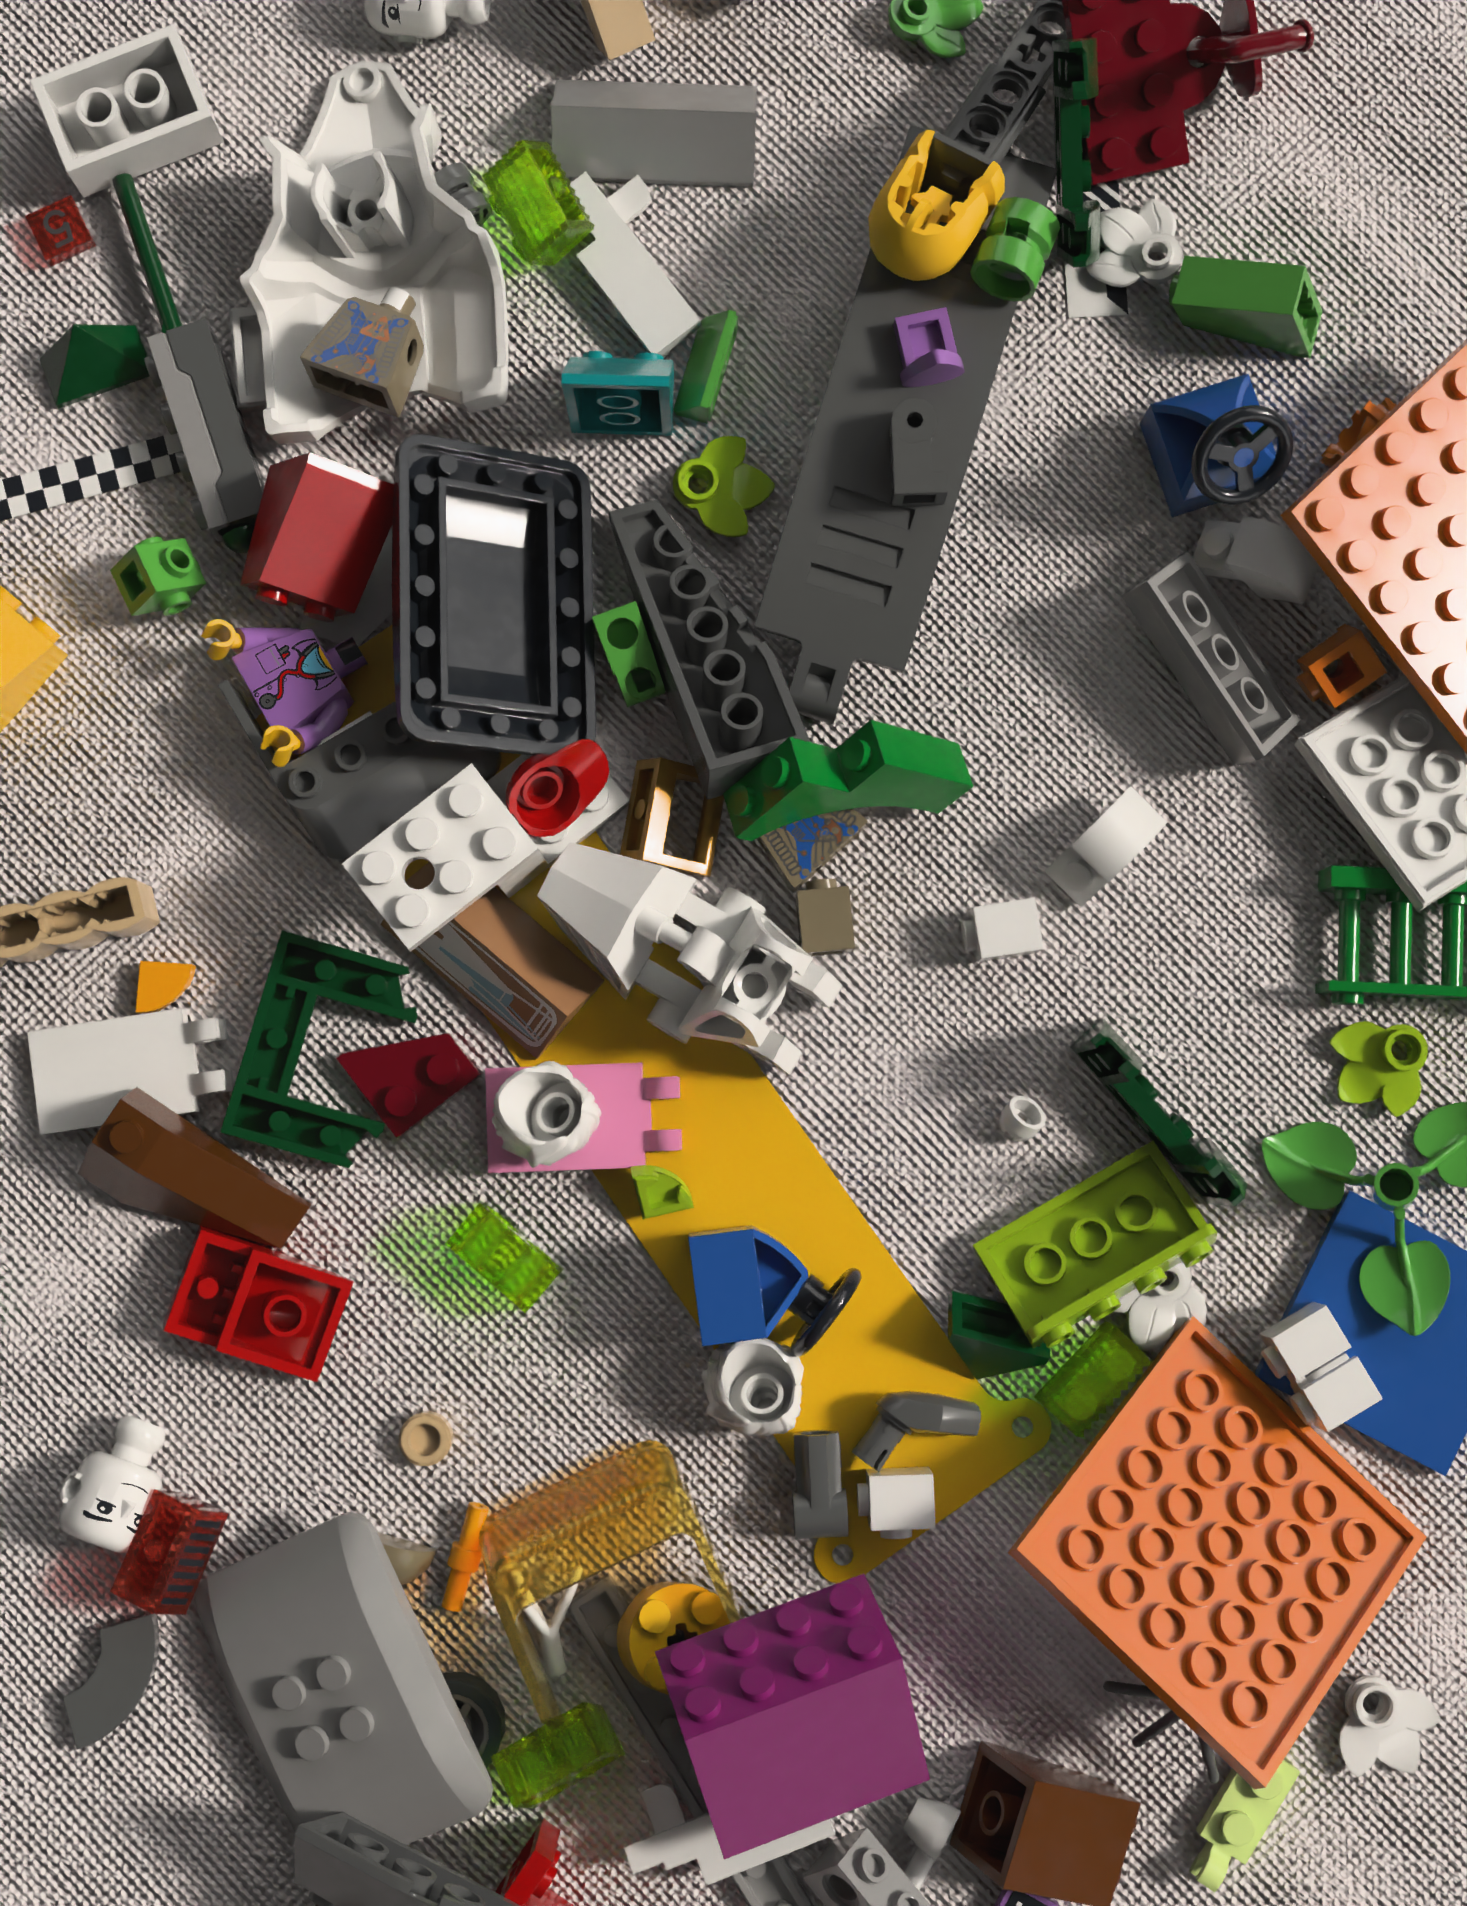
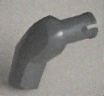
M913 1391L887 1393L876 1402L879 1405L876 1408L879 1414L851 1452L880 1472L889 1455L906 1432L909 1435L914 1431L916 1433L974 1437L977 1436L980 1428L981 1411L974 1402L939 1394Z

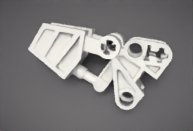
M570 842L550 868L537 896L558 927L626 1000L636 984L657 996L659 999L646 1020L684 1044H687L691 1036L731 1042L786 1075H790L801 1057L802 1051L786 1037L764 1024L765 1020L781 1005L786 986L825 1008H830L841 990L842 984L828 970L811 962L813 957L806 953L764 915L766 909L761 904L734 888L726 887L714 907L691 893L697 884L696 878L664 866ZM680 917L695 926V931L692 934L673 924L672 918ZM653 942L657 944L664 942L680 951L681 954L677 961L701 982L706 984L703 990L650 960L649 956L654 950L652 947Z

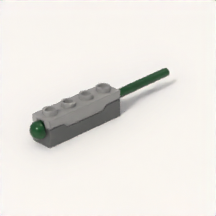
M127 173L119 174L112 179L162 328L161 333L146 337L152 356L144 358L145 364L155 388L163 387L168 402L160 405V410L171 435L178 433L183 450L176 452L175 455L182 476L186 482L193 481L198 498L191 500L194 515L201 530L208 528L219 542H224L230 550L236 553H247L265 483L242 413L237 408V397L217 336L206 318L182 326L132 175Z

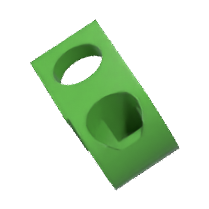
M636 601L593 616L594 628L627 708L665 694L664 684Z

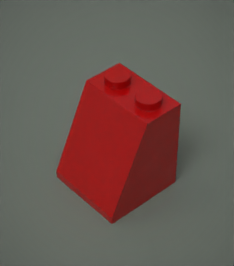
M310 452L270 465L240 585L256 590L255 597L263 602L286 606L288 601L305 607L303 614L316 620L334 622L335 617L354 614L392 526L394 484Z

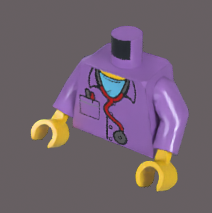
M215 619L206 625L201 634L202 638H216L221 641L212 643L207 650V654L212 660L225 658L230 649H233L237 654L231 658L270 725L264 733L260 748L265 750L271 746L278 747L272 759V763L277 767H284L288 764L292 753L299 755L316 748L321 743V740L340 729L348 715L347 709L354 703L342 678L368 664L353 637L325 652L312 629L300 630L299 628L243 627L234 629L227 621Z

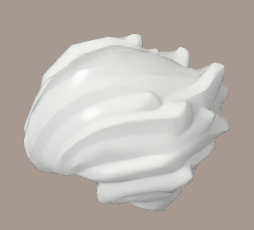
M545 1061L536 1066L515 1072L499 1087L494 1098L492 1123L497 1130V1136L502 1137V1148L527 1159L529 1165L534 1168L539 1164L551 1166L567 1155L582 1149L589 1141L592 1133L597 1130L602 1112L598 1104L594 1102V1095L588 1091L585 1084L573 1077L566 1065H561L555 1061Z
M767 1338L720 1344L710 1356V1361L707 1363L709 1368L701 1373L709 1402L706 1413L714 1417L719 1425L748 1436L767 1437L777 1433L785 1434L790 1429H793L796 1424V1418L801 1412V1381L804 1366L800 1358L793 1355L791 1347L785 1344L780 1345Z

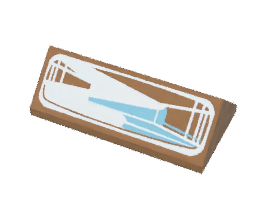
M428 862L406 881L407 885L413 889H423L429 886L435 875L432 863ZM493 887L412 950L417 957L536 1059L543 1054L605 981L496 887ZM383 919L380 925L403 944L386 920Z

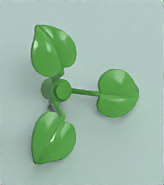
M1467 1102L1439 1107L1429 1112L1417 1125L1413 1135V1144L1415 1149L1429 1161L1412 1168L1401 1163H1391L1382 1167L1376 1176L1366 1174L1365 1176L1349 1174L1357 1161L1356 1148L1348 1134L1333 1124L1325 1122L1304 1123L1264 1138L1262 1141V1153L1267 1170L1278 1188L1294 1203L1312 1210L1332 1209L1341 1202L1346 1183L1353 1186L1372 1187V1195L1376 1203L1385 1210L1393 1211L1396 1247L1380 1246L1367 1255L1360 1268V1288L1365 1300L1375 1312L1407 1334L1418 1336L1427 1330L1438 1318L1447 1300L1451 1282L1450 1269L1445 1255L1436 1244L1424 1240L1406 1246L1404 1209L1412 1204L1418 1193V1177L1431 1172L1435 1168L1440 1178L1446 1184L1458 1188H1467Z

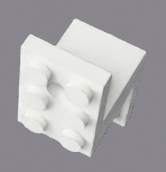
M519 756L487 782L471 763L345 860L342 865L407 949L412 951L496 885L501 888L508 898L513 896L554 864L570 842L581 843L626 808L630 800L609 775L601 792L570 826L554 836H532L527 834L524 828L521 827L508 810L506 804L508 782L511 781L517 768L531 756ZM418 859L431 862L435 870L433 881L423 889H413L405 881L406 868L411 862Z

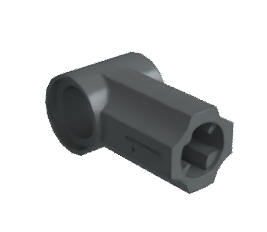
M813 1430L793 1433L796 1491H792L795 1539L848 1537L846 1489L842 1488L841 1482L842 1463L839 1432Z

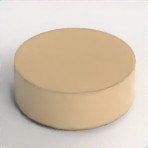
M418 1412L411 1416L400 1430L398 1439L400 1450L403 1456L415 1465L431 1466L437 1464L448 1454L452 1447V1427L448 1420L437 1412Z

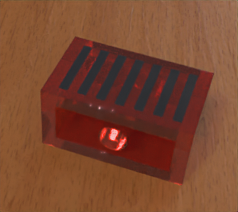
M154 1489L110 1592L152 1614L186 1615L229 1513L188 1493Z

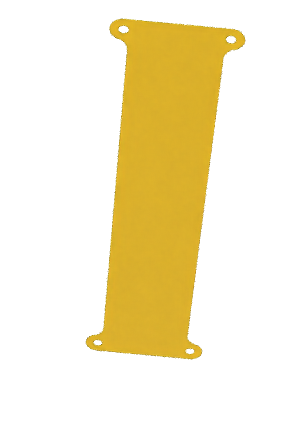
M392 625L359 647L368 664L342 678L354 703L347 709L348 715L340 729L367 712L371 711L374 714L396 701ZM261 713L256 720L265 733L270 725L264 714ZM272 746L274 751L278 749V747ZM501 752V765L497 773L522 754ZM292 753L290 760H295L305 753L299 755ZM596 831L579 843L580 845L610 852ZM418 859L411 862L405 871V881L429 861ZM551 865L509 899L605 981L538 1059L489 1017L486 1016V1018L520 1067H533L545 1061H555L561 1065L642 1062L643 1078L680 1077V1098L651 1099L652 1130L682 1129V1150L646 1152V1165L664 1168L681 1178L691 1193L694 1208L643 1219L632 1179L631 1168L591 1169V1171L699 1328L688 1239L689 1233L753 1225L786 1246L807 1268L808 1276L813 1274L824 1283L823 1288L827 1291L848 1269H859L862 1275L861 1281L846 1306L819 1341L805 1355L799 1357L804 1366V1373L801 1381V1412L796 1418L795 1427L785 1434L777 1433L773 1434V1436L795 1466L793 1433L813 1430L839 1432L842 1463L841 1482L842 1488L846 1489L848 1537L819 1538L814 1548V1561L820 1574L836 1584L861 1574L866 1575L929 1530L912 1529V1537L885 1539L880 1537V1531H871L868 1524V1516H858L857 1484L866 1483V1469L874 1468L851 1451L856 1447L879 1414L876 1411V1408L879 1406L876 1402L883 1395L903 1391L923 1392L974 1402L979 1406L981 1422L977 1436L916 1433L914 1431L909 1435L906 1432L882 1467L930 1468L934 1477L935 1525L1039 1452L1046 1445L1051 1434L1050 1417L1044 1407L1032 1399L998 1400L990 1396L982 1388L751 1054L731 1042L691 1036L687 1044H684L656 1028L646 1019L659 998L635 984L625 1000L567 937L537 896L552 867ZM498 885L495 886L503 894H505ZM653 942L652 947L654 950L649 956L650 960L703 990L704 986L700 980L677 961L681 954L678 950L664 942L661 944ZM787 1309L767 1339L780 1345L785 1344L791 1347L796 1334L804 1322ZM720 1344L712 1345L715 1350ZM1021 1416L1029 1418L1033 1424L1031 1434L1024 1438L1016 1436L1012 1430L1014 1420ZM845 1544L852 1549L853 1558L849 1564L838 1565L833 1560L832 1552L837 1545Z

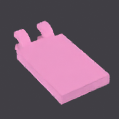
M642 1062L566 1065L573 1077L585 1084L588 1091L594 1095V1102L598 1104L602 1112L597 1130L592 1133L589 1141L582 1149L567 1155L551 1166L539 1164L532 1168L527 1159L502 1148V1137L497 1136V1130L492 1123L494 1098L499 1087L515 1072L528 1067L485 1068L488 1173L631 1168L632 1166L646 1165V1152L682 1150V1129L652 1130L651 1099L680 1098V1077L643 1078Z

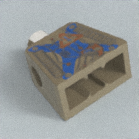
M390 287L379 305L357 297L347 299L300 356L313 387L399 418L424 352V344L416 322L410 317L416 306L413 297L400 288Z
M855 809L839 810L785 825L757 838V841L787 888L794 893L865 829L868 821Z

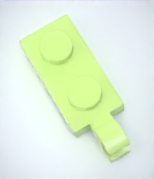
M1283 1760L1266 1788L1253 1789L1233 1768L1231 1769L1195 1829L1200 1836L1208 1840L1189 1870L1190 1873L1196 1876L1195 1879L1216 1892L1226 1876L1231 1857L1246 1865L1300 1774V1771L1295 1766Z

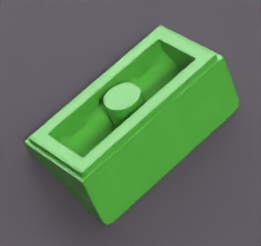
M732 310L723 311L701 320L702 327L697 330L674 405V413L676 415L708 424V421L711 422L738 332V316Z

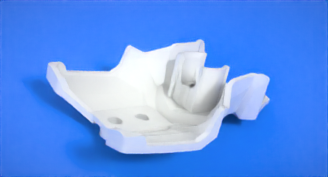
M360 61L349 65L330 77L315 124L299 154L270 135L259 137L260 142L272 159V206L274 213L256 251L253 263L240 276V281L256 311L261 329L267 409H263V418L266 432L278 444L318 441L340 424L370 408L314 388L300 356L347 299L357 297L379 305L390 287L404 290L415 300L416 306L410 317L415 320L424 344V352L406 400L411 399L414 395L423 394L424 396L453 404L469 413H474L500 406L506 402L508 397L507 304L499 251L487 230L477 225L471 211L437 185L431 164L438 151L442 135L431 103L420 105L418 108L403 87L394 68L388 63Z

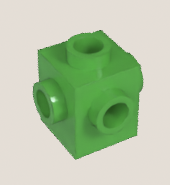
M157 536L145 539L134 545L110 570L131 616L162 611L165 616L180 613L191 606V598L207 584L201 573L200 565L194 558L185 538L163 541L161 537Z

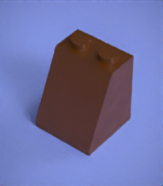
M981 1741L960 1807L961 1813L955 1823L949 1845L1002 1889L1090 1906H1110L1115 1888L1120 1881L1121 1868L1131 1835L1136 1827L1141 1803L1111 1782L990 1742Z

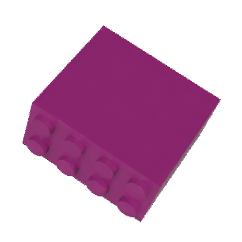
M865 1574L655 1651L724 1859L930 1780L903 1660Z

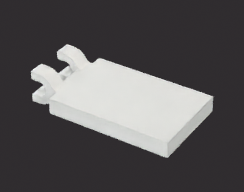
M179 1008L27 1031L40 1135L102 1127L118 1101L136 1087L178 1115L200 1112L198 1096L232 1092L234 1088L232 1070L225 1071L221 1069L199 1073L195 1044L228 1040L226 1019L218 1020V1018L214 1017L188 1023L187 1009Z

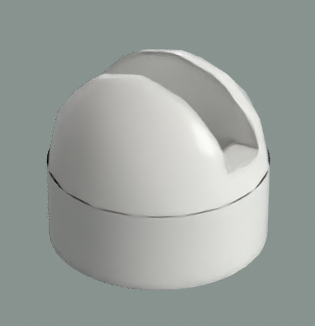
M1022 1095L1014 1096L1003 1108L999 1118L1001 1131L1003 1133L1007 1131L1013 1136L1011 1140L1016 1142H1025L1034 1137L1046 1123V1117L1041 1107L1032 1099Z

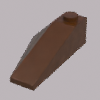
M138 1087L118 1101L90 1143L77 1173L120 1203L280 1249L312 1205Z

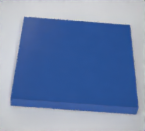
M1344 1190L1343 1198L1337 1205L1280 1321L1311 1302L1326 1305L1352 1347L1345 1351L1349 1359L1353 1356L1359 1358L1383 1398L1343 1424L1446 1476L1467 1433V1251L1405 1219L1406 1246L1424 1240L1436 1244L1448 1261L1451 1279L1447 1300L1438 1318L1422 1334L1411 1336L1374 1311L1365 1300L1359 1283L1360 1268L1372 1250L1380 1246L1396 1247L1394 1214L1350 1190ZM1262 1356L1254 1374L1270 1386L1290 1396L1294 1395L1295 1393L1290 1386L1291 1383L1287 1376L1278 1379Z

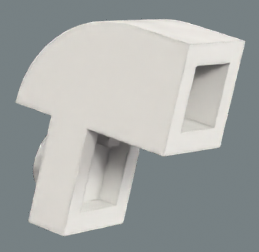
M1243 516L1241 523L1207 519L1193 555L1194 561L1204 575L1242 580L1260 598L1299 604L1305 603L1319 566L1292 531L1277 524L1248 516Z
M1130 786L1045 872L1082 907L1147 846L1167 824V821Z

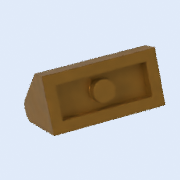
M662 757L637 760L620 855L664 866L680 873L710 877L723 810L724 795L707 800L704 794L693 861L663 854L676 779L700 783V780L692 765Z

